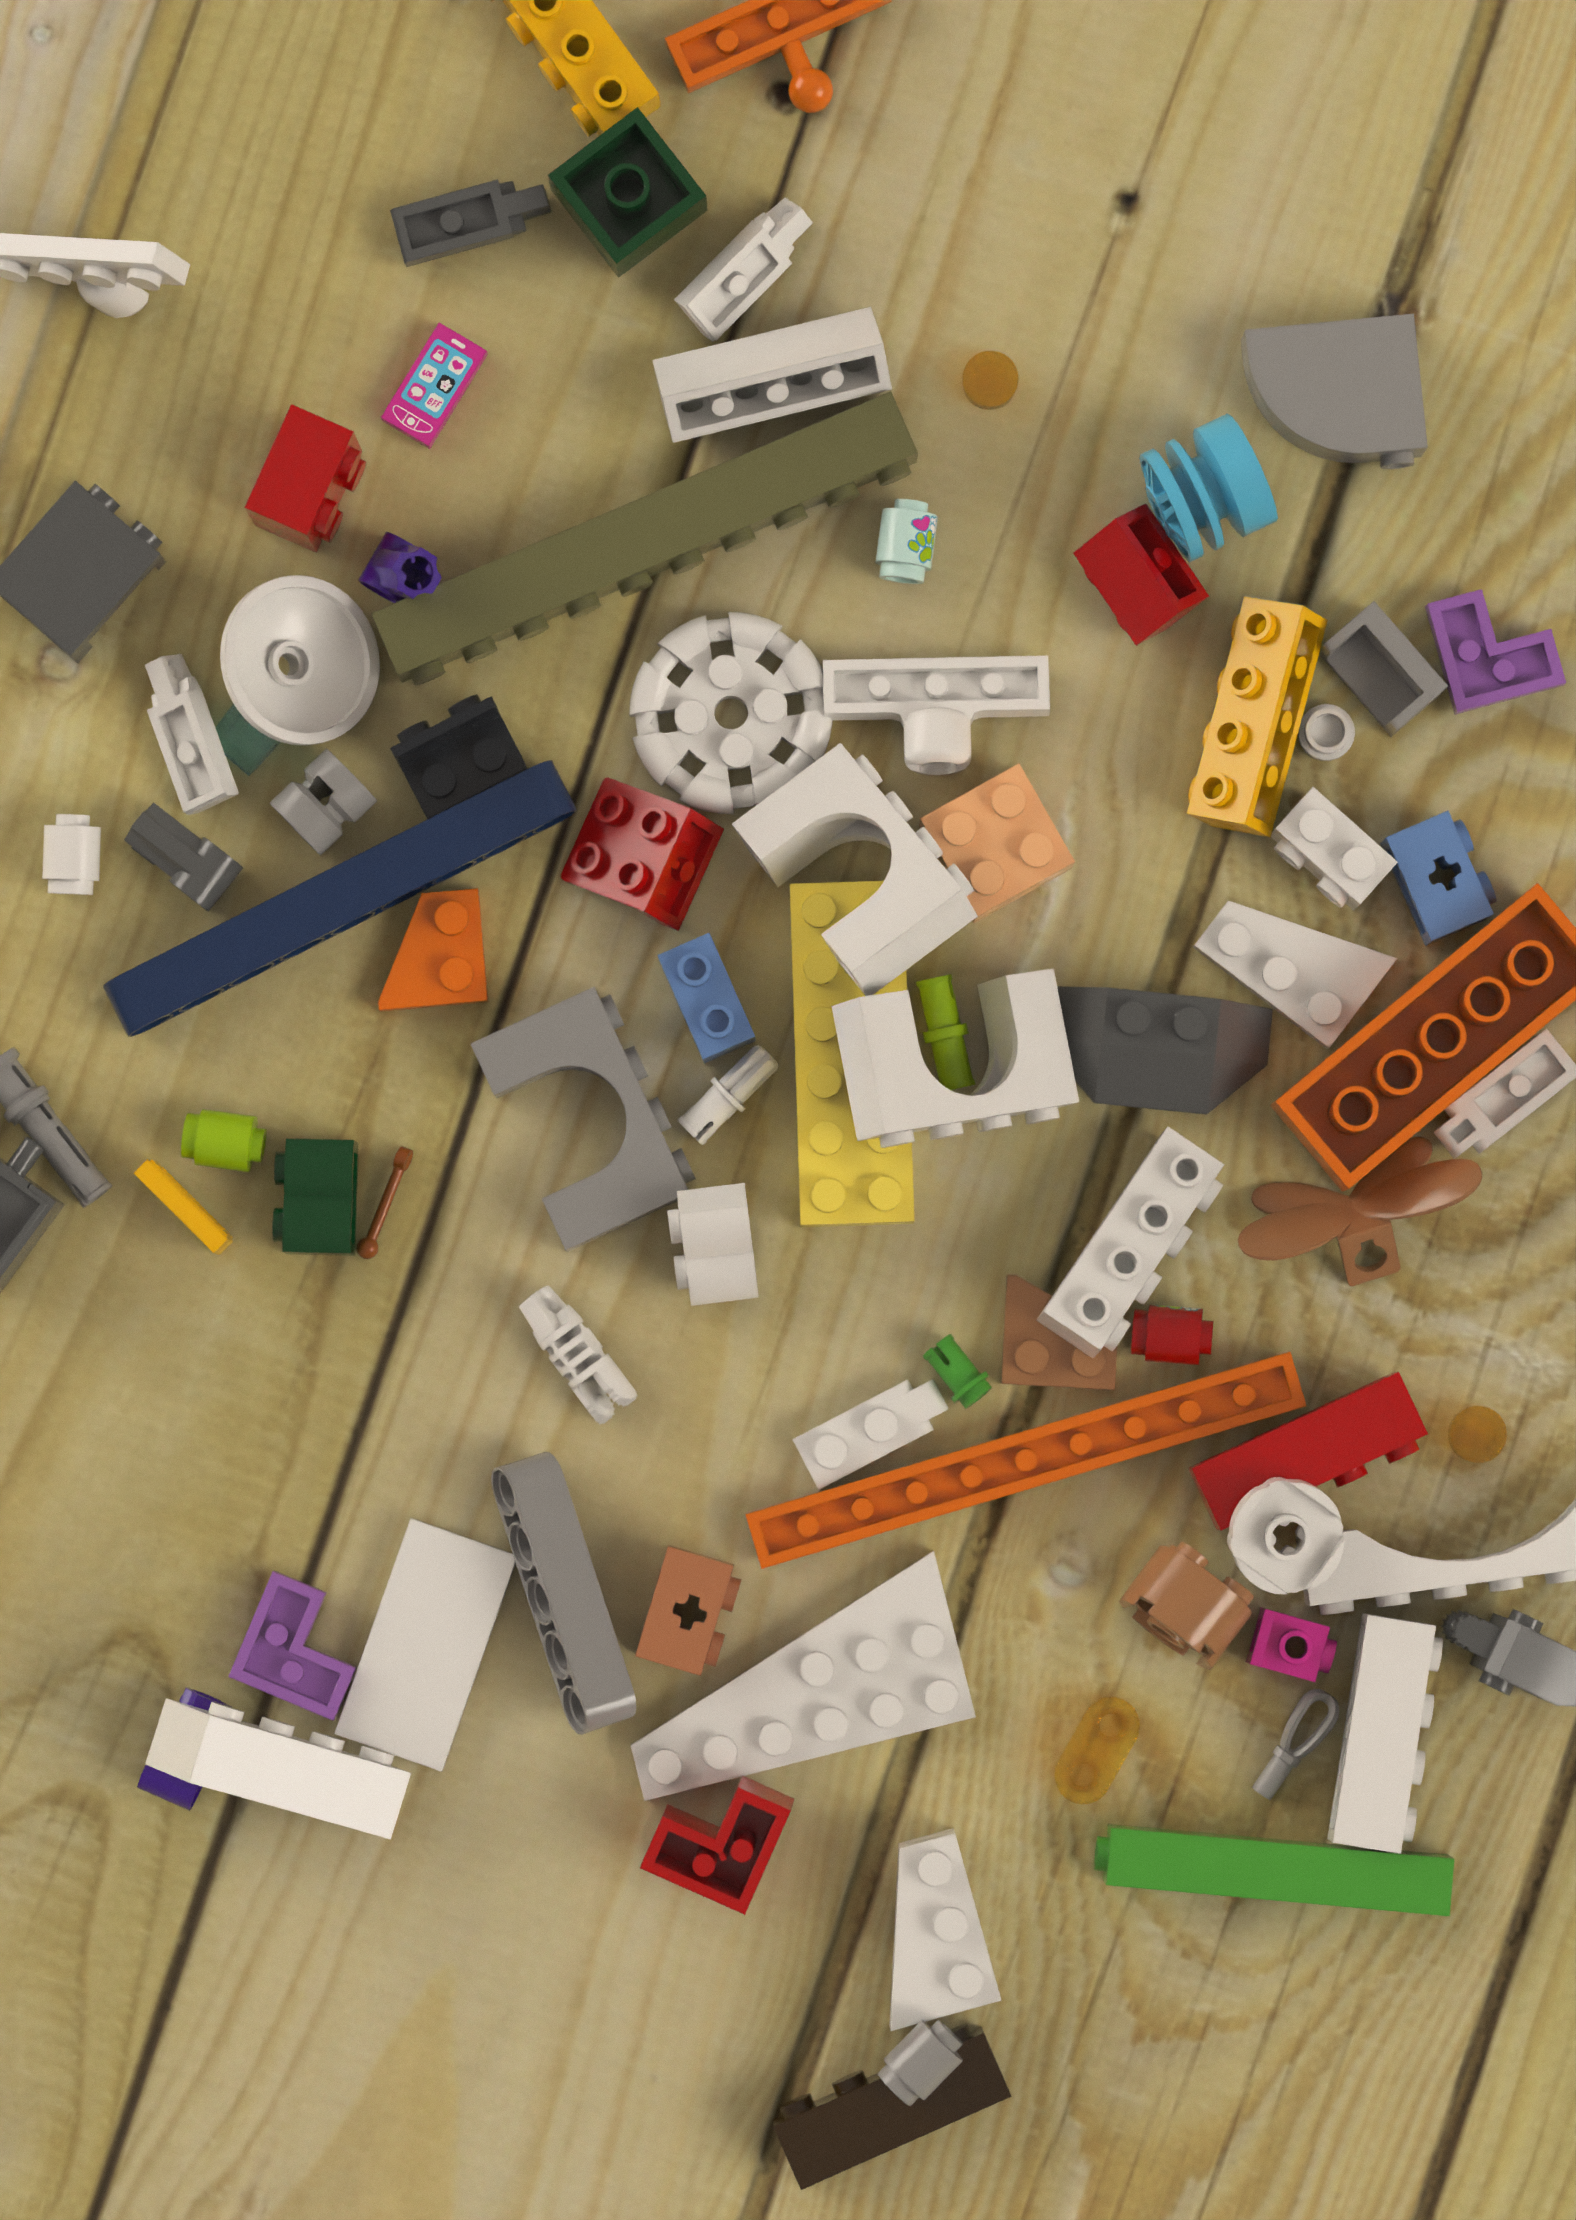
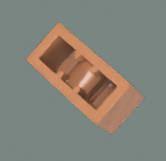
M669 1545L635 1656L699 1676L702 1674L704 1664L716 1667L725 1634L715 1631L721 1609L732 1612L742 1580L731 1576L734 1564ZM693 1595L700 1598L699 1608L706 1611L707 1615L705 1621L695 1620L690 1629L681 1626L682 1615L674 1612V1607L676 1603L685 1604L689 1596Z

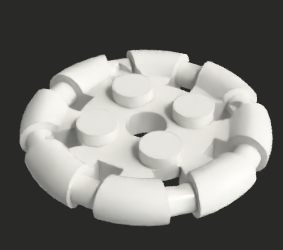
M728 612L729 617L706 620L705 615L692 619L668 633L657 643L660 649L648 664L644 661L641 665L630 698L629 716L635 717L638 735L632 739L636 751L651 777L661 787L666 783L681 795L679 801L691 807L718 814H734L733 809L756 806L824 755L832 729V719L824 717L823 669L812 651L801 639L796 643L781 632L782 625L758 615L742 612ZM732 640L734 656L720 655L712 660L710 643ZM767 649L783 661L774 675L757 663ZM678 662L691 671V674L685 679L681 688L667 678ZM802 694L805 712L787 716V700L785 696ZM737 699L746 706L748 716L742 726L736 729H726L718 724L714 714L716 707L723 700ZM675 712L674 719L678 731L660 733L657 714ZM781 740H784L795 749L784 765L770 756L776 750ZM688 753L705 764L696 777L679 766ZM750 767L752 784L730 787L728 770Z

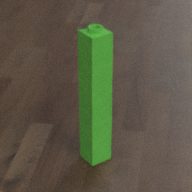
M1108 1824L1107 1837L1097 1836L1094 1870L1104 1871L1103 1881L1109 1886L1450 1916L1454 1858L1448 1854L1404 1850L1399 1854L1349 1845Z

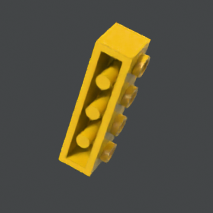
M502 0L511 12V15L505 18L511 31L524 47L531 42L534 44L544 58L538 63L542 74L556 92L563 87L567 90L576 103L575 106L570 108V111L588 137L595 132L600 136L637 107L645 117L661 107L658 91L592 0Z
M1244 596L1240 613L1235 617L1232 624V644L1226 667L1218 677V697L1211 722L1208 723L1204 730V750L1197 776L1193 778L1189 787L1188 815L1212 827L1271 838L1328 620L1303 605Z

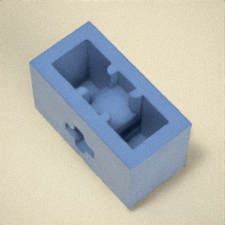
M1449 811L1394 833L1380 843L1381 847L1398 862L1392 868V872L1425 946L1487 920L1494 915L1490 904L1497 902L1492 884L1484 871L1476 874L1467 854L1474 850L1469 832L1461 819L1453 822ZM1434 862H1437L1442 870L1449 868L1453 870L1455 877L1448 882L1449 891L1446 890L1442 883L1433 885L1429 880V875L1436 870Z
M710 933L657 955L704 1064L756 1041L754 1032Z

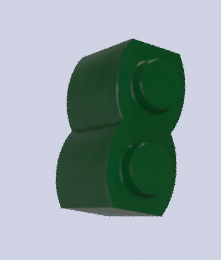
M286 1138L285 1151H276L274 1161L275 1185H284L283 1208H274L273 1241L282 1242V1252L290 1255L355 1256L358 1143L355 1140Z

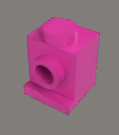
M1260 1607L1245 1662L1315 1682L1318 1671L1329 1673L1337 1641L1328 1638L1329 1626ZM1293 1636H1300L1306 1645L1305 1652L1297 1658L1289 1657L1285 1651L1286 1641Z

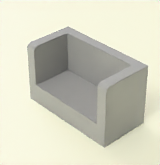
M1375 601L1368 605L1320 648L1319 655L1390 737L1395 735L1438 698L1448 687L1445 681Z

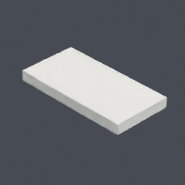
M410 1518L334 1734L432 1769L443 1771L516 1565L513 1553Z

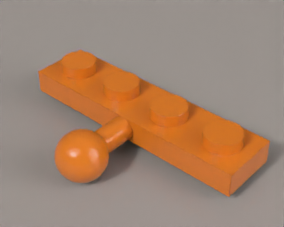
M748 0L666 37L665 44L688 94L781 52L792 75L788 90L791 102L800 111L816 113L826 108L833 96V85L825 72L812 67L802 42L889 4L892 0Z

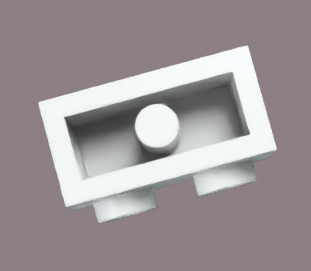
M1314 787L1308 791L1271 834V838L1277 842L1274 850L1288 864L1297 870L1304 866L1320 880L1316 887L1326 898L1340 908L1347 904L1353 911L1398 863Z

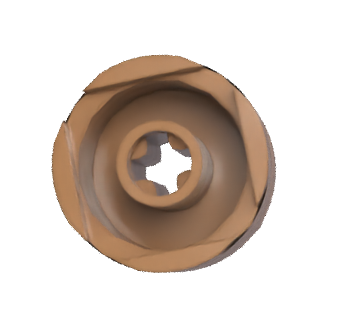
M1180 1542L1177 1547L1174 1545L1170 1547L1160 1545L1121 1597L1119 1603L1123 1608L1136 1605L1138 1609L1132 1618L1144 1629L1182 1656H1184L1189 1647L1200 1653L1202 1656L1196 1664L1211 1670L1252 1615L1248 1605L1254 1596L1234 1579L1226 1577L1222 1582L1204 1569L1209 1561L1190 1545L1184 1542Z

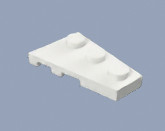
M1227 901L1193 946L1194 949L1326 1049L1331 1047L1398 959L1231 901Z

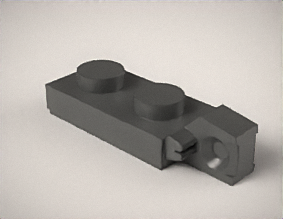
M497 179L392 208L390 212L404 264L406 267L514 238V235L527 231L524 221L551 213V207L543 184L516 191L513 181L499 183Z

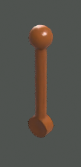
M401 1146L395 1155L393 1171L366 1237L360 1239L357 1243V1253L363 1259H371L378 1253V1243L376 1241L403 1173L411 1164L413 1158V1150Z

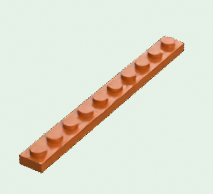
M1286 1352L745 1515L760 1566L763 1569L1306 1407L1307 1405L1291 1352Z

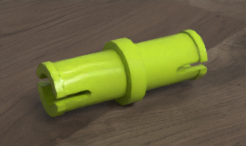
M952 974L916 982L928 1029L927 1032H922L924 1042L931 1043L939 1082L950 1090L976 1085L975 1079L972 1076L964 1035L969 1034L967 1023L961 1024L952 985Z

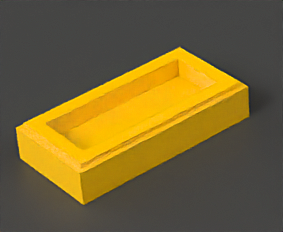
M147 1159L134 1172L214 1254L220 1255L233 1242V1236L159 1162Z

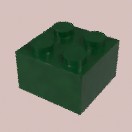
M638 107L548 174L550 189L618 278L708 211L706 194Z

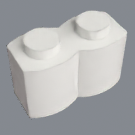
M745 1183L677 1191L678 1209L667 1210L671 1244L683 1243L684 1255L674 1256L677 1289L689 1288L691 1306L759 1298Z

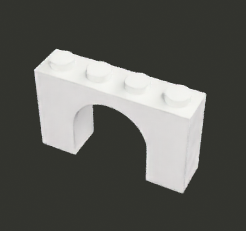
M839 743L733 822L732 825L748 851L777 887L781 886L819 856L840 844L865 840L880 843L891 849V865L880 888L864 903L821 934L839 964L864 995L869 996L875 994L978 916L967 898L968 895L974 892V889L960 869L954 863L945 869L937 859L943 855V852L930 833L924 827L915 832L907 823L913 816L899 796L893 790L884 795L877 787L883 780L869 760L863 754L854 759L845 747Z
M1054 968L1005 975L977 984L988 1038L989 1060L981 1083L970 1095L959 1094L946 1088L935 1079L927 1068L919 1047L909 990L858 997L831 1006L857 1141L879 1138L881 1148L915 1142L913 1132L928 1130L930 1140L964 1134L962 1124L977 1122L978 1132L1012 1126L1011 1116L1025 1114L1026 1124L1040 1123L1060 1118L1058 1108L1078 1103L1079 1097Z

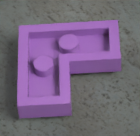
M1482 589L1427 603L1425 606L1455 715L1561 687L1566 684L1552 629L1497 643Z
M272 1571L228 1677L334 1721L357 1667L305 1645L327 1592L280 1572Z

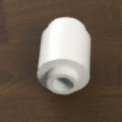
M56 814V825H44L42 879H48V893L93 895V881H99L101 827L90 826V815Z

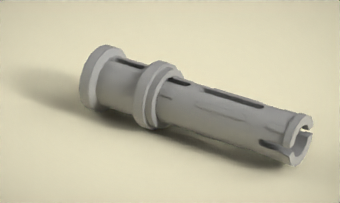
M13 1047L0 1055V1103L6 1110L4 1118L8 1123L12 1122L14 1126L20 1124L31 1139L43 1147L44 1151L42 1154L60 1178L68 1185L80 1202V1205L85 1208L106 1193L112 1185L90 1160L88 1154L68 1128L57 1117L54 1110L48 1104L50 1100L48 1096L49 1091L44 1085H36L17 1060L20 1053Z

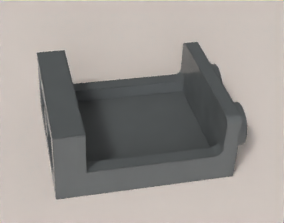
M75 480L0 565V596L74 661L79 663L93 647L89 643L91 638L154 567L159 570L166 561L157 551L158 547L163 543L157 536L138 520L130 528L114 513L120 505L98 485L94 484L87 491Z

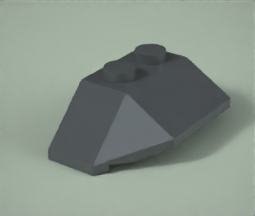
M1057 986L1075 1081L1093 1103L1207 1115L1268 1065L1273 1009L1217 998L1109 987Z

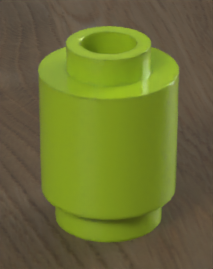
M202 1109L200 1114L187 1113L182 1133L181 1157L194 1159V1164L198 1166L250 1172L253 1161H263L267 1130L257 1128V1116Z

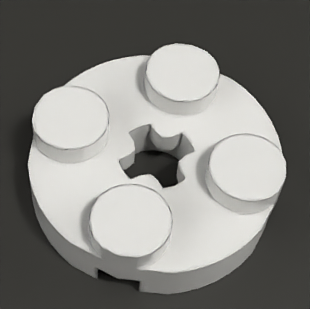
M1282 1477L1268 1479L1263 1484L1250 1490L1240 1500L1231 1516L1227 1544L1232 1552L1235 1563L1250 1582L1269 1593H1296L1304 1589L1308 1591L1319 1587L1335 1572L1344 1553L1345 1538L1343 1537V1525L1338 1508L1323 1491L1306 1481ZM1290 1522L1299 1524L1295 1534L1301 1541L1296 1548L1286 1545L1279 1551L1273 1547L1277 1540L1273 1531L1279 1524L1284 1527Z

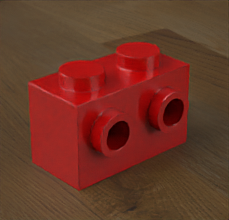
M1146 503L1115 518L1073 552L1083 567L1088 580L1096 586L1115 614L1118 624L1128 633L1136 646L1167 630L1209 597Z

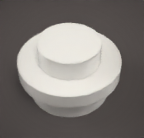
M1321 704L1306 712L1301 720L1298 732V739L1303 750L1312 758L1321 761H1331L1343 756L1352 746L1355 737L1354 723L1349 714L1342 708L1332 704Z

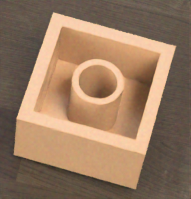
M1020 763L920 818L919 827H924L930 833L943 852V855L937 858L945 869L954 863L973 887L974 892L967 896L978 916L972 920L973 923L1069 871L1075 863Z

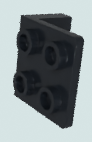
M478 694L457 702L448 709L451 717L430 727L427 720L408 727L397 735L400 743L390 748L427 819L528 769L492 696L481 701Z

